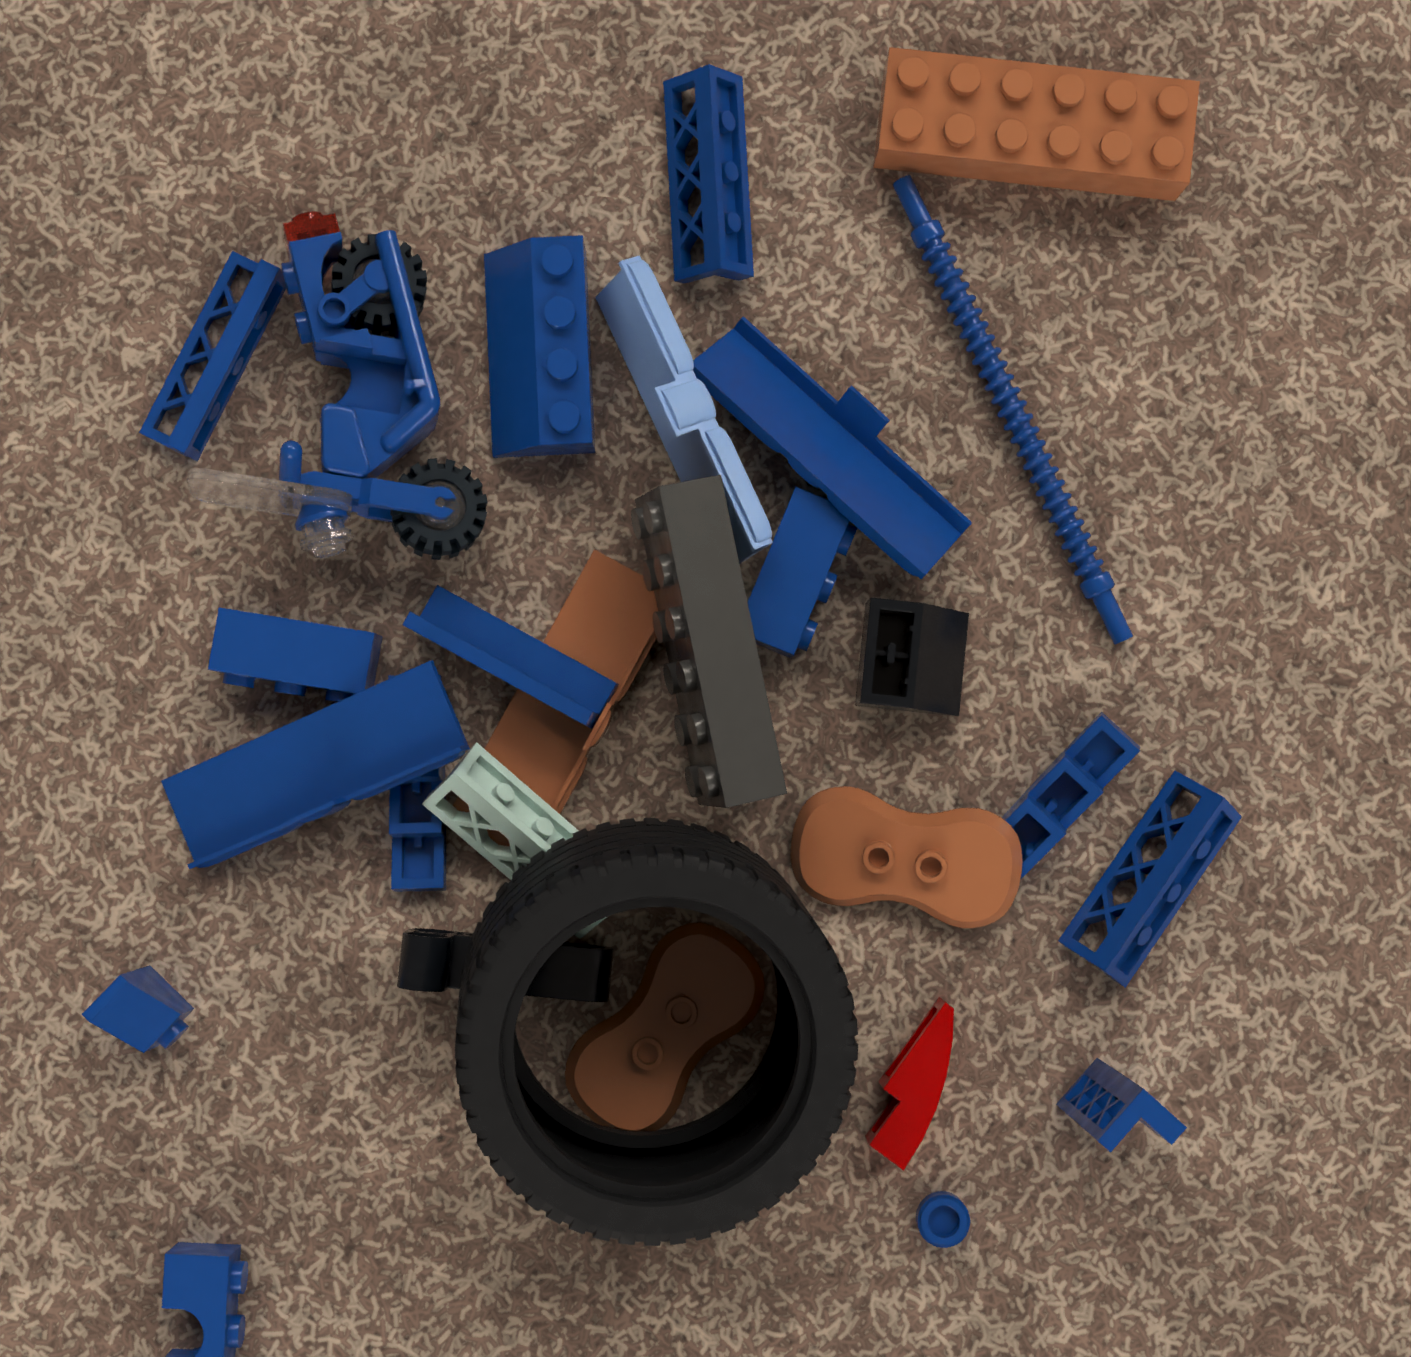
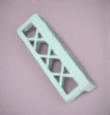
M477 742L464 754L452 772L422 803V805L510 880H512L513 873L522 865L526 867L531 862L530 858L541 850L546 852L551 849V844L562 838L565 840L572 838V833L579 831ZM452 790L468 804L470 812L458 811L444 797ZM487 829L502 833L509 840L510 846L498 845L488 836ZM605 918L581 929L574 935L581 939Z

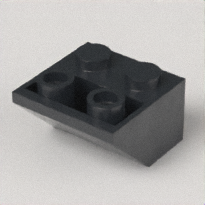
M871 597L865 603L855 706L958 717L969 613L920 602Z

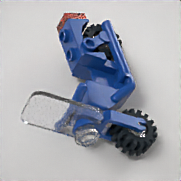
M311 211L296 215L292 218L291 222L283 223L284 243L290 262L281 263V268L288 295L298 293L302 312L294 313L301 344H312L315 360L320 361L321 365L346 368L351 373L350 386L342 399L336 404H325L321 409L322 472L311 471L301 474L302 447L298 442L290 440L283 443L280 449L279 480L211 469L192 468L189 469L187 476L190 494L193 498L207 503L297 517L295 522L296 530L302 531L304 537L299 542L301 550L313 551L315 558H327L346 551L344 543L354 538L352 530L345 527V523L351 521L352 512H357V515L367 519L392 522L394 532H398L400 535V542L405 547L410 545L414 548V554L421 557L423 553L432 555L431 559L440 560L441 556L449 555V559L456 557L461 550L465 549L467 551L473 545L475 539L479 537L487 516L486 506L488 502L486 494L483 495L481 491L483 485L479 478L474 480L470 476L471 470L463 466L462 469L454 466L455 461L446 459L445 464L437 463V458L428 459L426 465L420 466L418 462L411 466L410 472L407 475L403 473L398 482L377 479L380 474L427 438L435 430L438 420L440 395L419 321L427 290L426 270H422V260L418 254L415 256L411 255V246L406 242L399 246L394 230L369 234L365 243H361L358 237L351 241V249L347 251L345 248L342 249V235L335 213L322 215L321 212ZM333 265L331 293L324 295L323 280ZM382 331H389L390 337L381 336Z

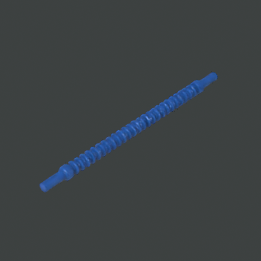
M911 175L898 179L892 185L914 229L910 236L916 248L924 250L921 259L931 263L928 273L937 275L934 286L942 287L944 292L940 295V298L950 302L947 312L955 313L956 319H954L953 325L962 327L963 331L960 333L959 338L968 340L969 345L965 349L966 352H973L975 354L972 364L975 366L980 365L982 369L978 377L981 379L986 378L988 381L984 388L985 391H992L995 397L992 398L991 404H998L1001 410L997 413V416L999 418L1005 417L1007 420L1004 430H1011L1013 433L1010 443L1018 444L1020 448L1016 456L1026 459L1023 470H1030L1033 476L1029 479V482L1031 484L1037 483L1039 487L1035 495L1037 497H1044L1045 503L1042 505V509H1049L1052 514L1048 522L1056 523L1058 530L1055 531V536H1062L1065 542L1061 545V549H1068L1071 553V556L1067 559L1068 563L1075 562L1078 569L1074 571V575L1081 576L1083 582L1080 583V588L1086 599L1092 598L1114 645L1133 637L1111 591L1115 583L1108 571L1102 572L1100 566L1104 563L1103 559L1096 560L1094 557L1097 546H1089L1087 540L1091 537V534L1089 532L1083 533L1081 526L1085 522L1083 519L1077 520L1074 515L1078 511V507L1070 506L1068 503L1072 494L1062 491L1065 480H1058L1055 473L1059 471V468L1057 466L1051 467L1049 464V460L1053 455L1051 453H1044L1042 447L1046 445V441L1038 440L1036 436L1040 428L1038 426L1032 427L1030 420L1033 419V414H1026L1023 408L1027 405V401H1019L1017 394L1020 393L1021 389L1011 385L1014 375L1011 373L1006 374L1004 370L1008 362L1005 360L1000 361L998 355L1002 351L1001 348H994L991 342L994 341L995 335L986 333L985 329L989 326V323L979 319L982 309L974 308L973 306L976 296L968 295L966 292L970 283L960 280L964 271L961 268L955 269L954 263H956L957 257L948 255L947 251L950 249L951 244L948 242L943 243L942 241L945 232L941 223L937 219L932 220Z

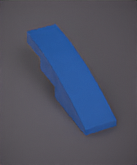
M388 675V679L397 675ZM445 766L390 789L389 834L392 836L391 889L394 892L446 891V824L422 805L427 796L445 779Z
M1103 712L1072 741L1002 817L1012 826L1020 840L1023 858L1021 879L1066 835L1067 828L1103 793L1104 787L1140 752V746Z

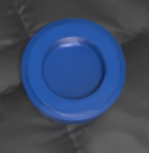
M938 1191L927 1195L920 1202L916 1211V1224L922 1237L928 1243L936 1247L948 1248L957 1245L965 1238L970 1227V1216L966 1206L959 1197L950 1192Z

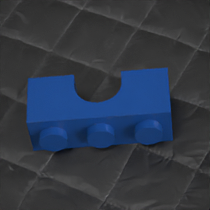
M178 1242L165 1253L162 1308L182 1309L192 1313L199 1320L203 1329V1343L201 1347L195 1349H172L165 1357H235L236 1348L242 1347L246 1321L245 1315L237 1314L238 1294H244L246 1290L248 1262L240 1261V1244Z

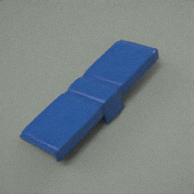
M744 316L730 332L693 360V371L696 378L703 382L715 400L765 445L775 452L784 455L798 475L812 486L820 488L826 493L828 500L840 513L909 574L922 579L972 524L966 516L877 437L890 421L881 411L852 385L840 400L837 401Z
M433 660L168 777L161 782L194 862L187 864L188 868H205L300 828L306 822L332 815L347 807L351 800H362L378 795L450 764L462 757L465 751L470 748Z

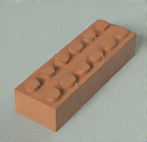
M889 47L883 72L873 168L1176 201L1190 183L1200 81Z

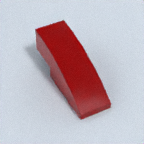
M940 997L878 1081L882 1088L891 1094L893 1098L865 1135L869 1146L903 1171L926 1134L936 1112L947 1077L953 1042L954 1008Z

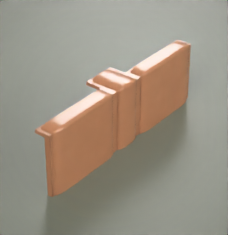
M595 549L543 643L618 683L619 685L609 703L607 702L594 728L591 729L517 688L484 748L560 815L584 773L590 749L600 742L610 725L613 707L629 691L657 640L653 626V613L658 611L654 591L647 590L643 575ZM458 796L453 806L458 811L470 812L468 804ZM487 829L488 836L498 845L510 846L509 840L502 833Z

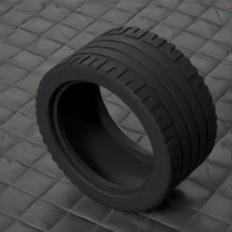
M634 818L619 820V824L611 825L610 822L596 825V829L587 831L586 828L572 833V838L567 840L562 838L551 844V849L546 852L541 850L530 858L531 862L526 867L522 865L512 874V880L509 883L505 882L496 893L494 902L490 901L483 912L482 923L478 922L474 930L472 942L468 946L464 967L462 968L455 1040L457 1084H459L462 1108L467 1110L466 1120L471 1132L477 1135L476 1143L483 1155L490 1157V1165L498 1176H504L506 1178V1185L516 1195L522 1194L528 1205L536 1211L542 1209L546 1212L547 1218L558 1224H561L563 1221L573 1231L585 1234V1232L593 1233V1238L604 1241H609L610 1238L618 1239V1244L635 1245V1242H644V1246H660L661 1242L670 1241V1245L686 1243V1239L694 1237L696 1241L710 1238L711 1233L720 1230L722 1234L735 1229V1224L741 1221L747 1223L759 1216L758 1212L766 1208L769 1210L781 1201L779 1197L785 1192L790 1194L800 1184L799 1179L803 1174L808 1176L817 1165V1157L819 1154L821 1156L824 1155L830 1146V1137L832 1133H837L843 1120L841 1116L842 1110H847L851 1098L849 1088L854 1085L856 1076L854 1061L858 1060V1043L855 1040V1036L858 1035L857 1018L853 1014L855 1006L852 993L847 987L849 983L835 951L792 887L775 868H771L765 859L757 853H752L749 847L739 841L732 842L727 835L716 830L712 833L706 827L694 823L688 826L684 825L683 821L668 819L667 822H660L659 818H644L643 821L635 822ZM676 907L711 915L739 929L756 942L771 958L776 977L777 1013L774 1030L762 1061L745 1085L731 1099L702 1118L685 1125L656 1131H628L599 1125L575 1114L555 1100L532 1073L523 1056L515 1031L517 1017L525 994L537 972L551 954L581 929L605 917L632 909Z

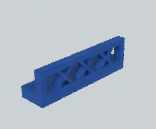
M708 64L663 81L674 281L679 283H689L714 275L733 280H744L754 277L743 78L740 75ZM695 87V103L686 117L682 111L681 92ZM694 136L698 139V153L689 167L685 163V149ZM695 186H697L701 191V204L692 217L688 213V199ZM699 236L704 244V263L691 266L690 250Z
M234 251L231 252L139 431L140 434L198 462L286 290L283 273L279 267L262 259L257 263ZM241 268L253 275L240 301L235 303L230 286ZM226 296L228 306L220 308ZM232 314L217 346L212 348L207 333L212 321ZM201 343H203L205 351L197 353ZM208 360L195 389L189 394L184 379L189 366ZM179 388L182 397L173 399L176 391ZM185 405L170 436L157 430L166 411Z
M439 585L436 586L421 615L418 616L410 611L402 624L591 729L594 728L607 702L609 703L619 685Z
M1174 770L1058 941L1126 988L1242 816L1225 797ZM1182 789L1200 798L1189 815L1172 820L1170 807ZM1165 834L1167 848L1161 857L1143 863L1141 849L1147 840ZM1135 877L1137 892L1131 901L1114 906L1112 891L1119 881ZM1106 920L1108 934L1096 952L1078 942L1090 924Z
M1098 1058L1093 1061L1056 1104L1109 1152H1112L1138 1121L1171 1145L1187 1128L1144 1088Z

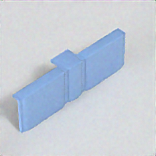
M640 255L621 260L618 263L621 271L595 298L680 482L721 475L739 564L773 543L769 520L729 435L722 427H719L715 419L716 409L706 386L695 376L693 371L694 362L690 350L652 269L641 259Z

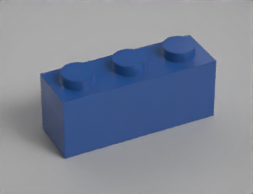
M796 486L748 600L756 644L791 659L797 648L807 651L818 625L817 622L810 620L809 617L817 600L825 604L827 603L838 576L829 572L836 552L846 556L857 530L856 526L848 524L849 520L829 500Z
M219 607L208 670L224 673L222 681L224 684L254 688L255 679L275 682L274 692L305 697L306 688L311 687L327 690L325 700L339 702L374 686L383 637L374 632Z

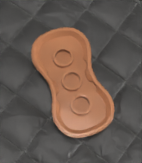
M847 786L825 789L817 792L806 801L794 825L790 855L792 870L801 888L813 898L823 903L835 906H853L875 901L901 902L915 906L939 921L959 928L983 927L996 922L1006 914L1017 895L1023 863L1022 847L1017 833L1008 822L990 811L980 808H958L930 814L909 812L898 809L867 791Z
M688 923L666 934L651 953L639 988L630 1001L619 1012L585 1032L571 1049L565 1069L566 1086L572 1099L584 1114L599 1125L620 1130L656 1131L666 1125L681 1104L688 1080L697 1063L711 1048L744 1029L759 1011L763 1001L765 983L764 974L754 956L732 935L706 923Z

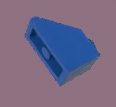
M149 965L120 974L82 1015L90 1023L145 1053L159 1045L167 1049L178 1040L189 1027L183 1020L194 1008Z

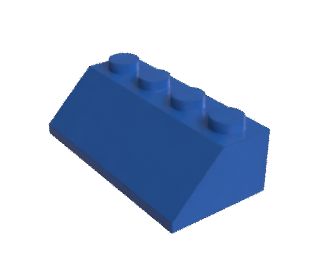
M583 235L528 238L484 254L493 458L595 453L587 257Z

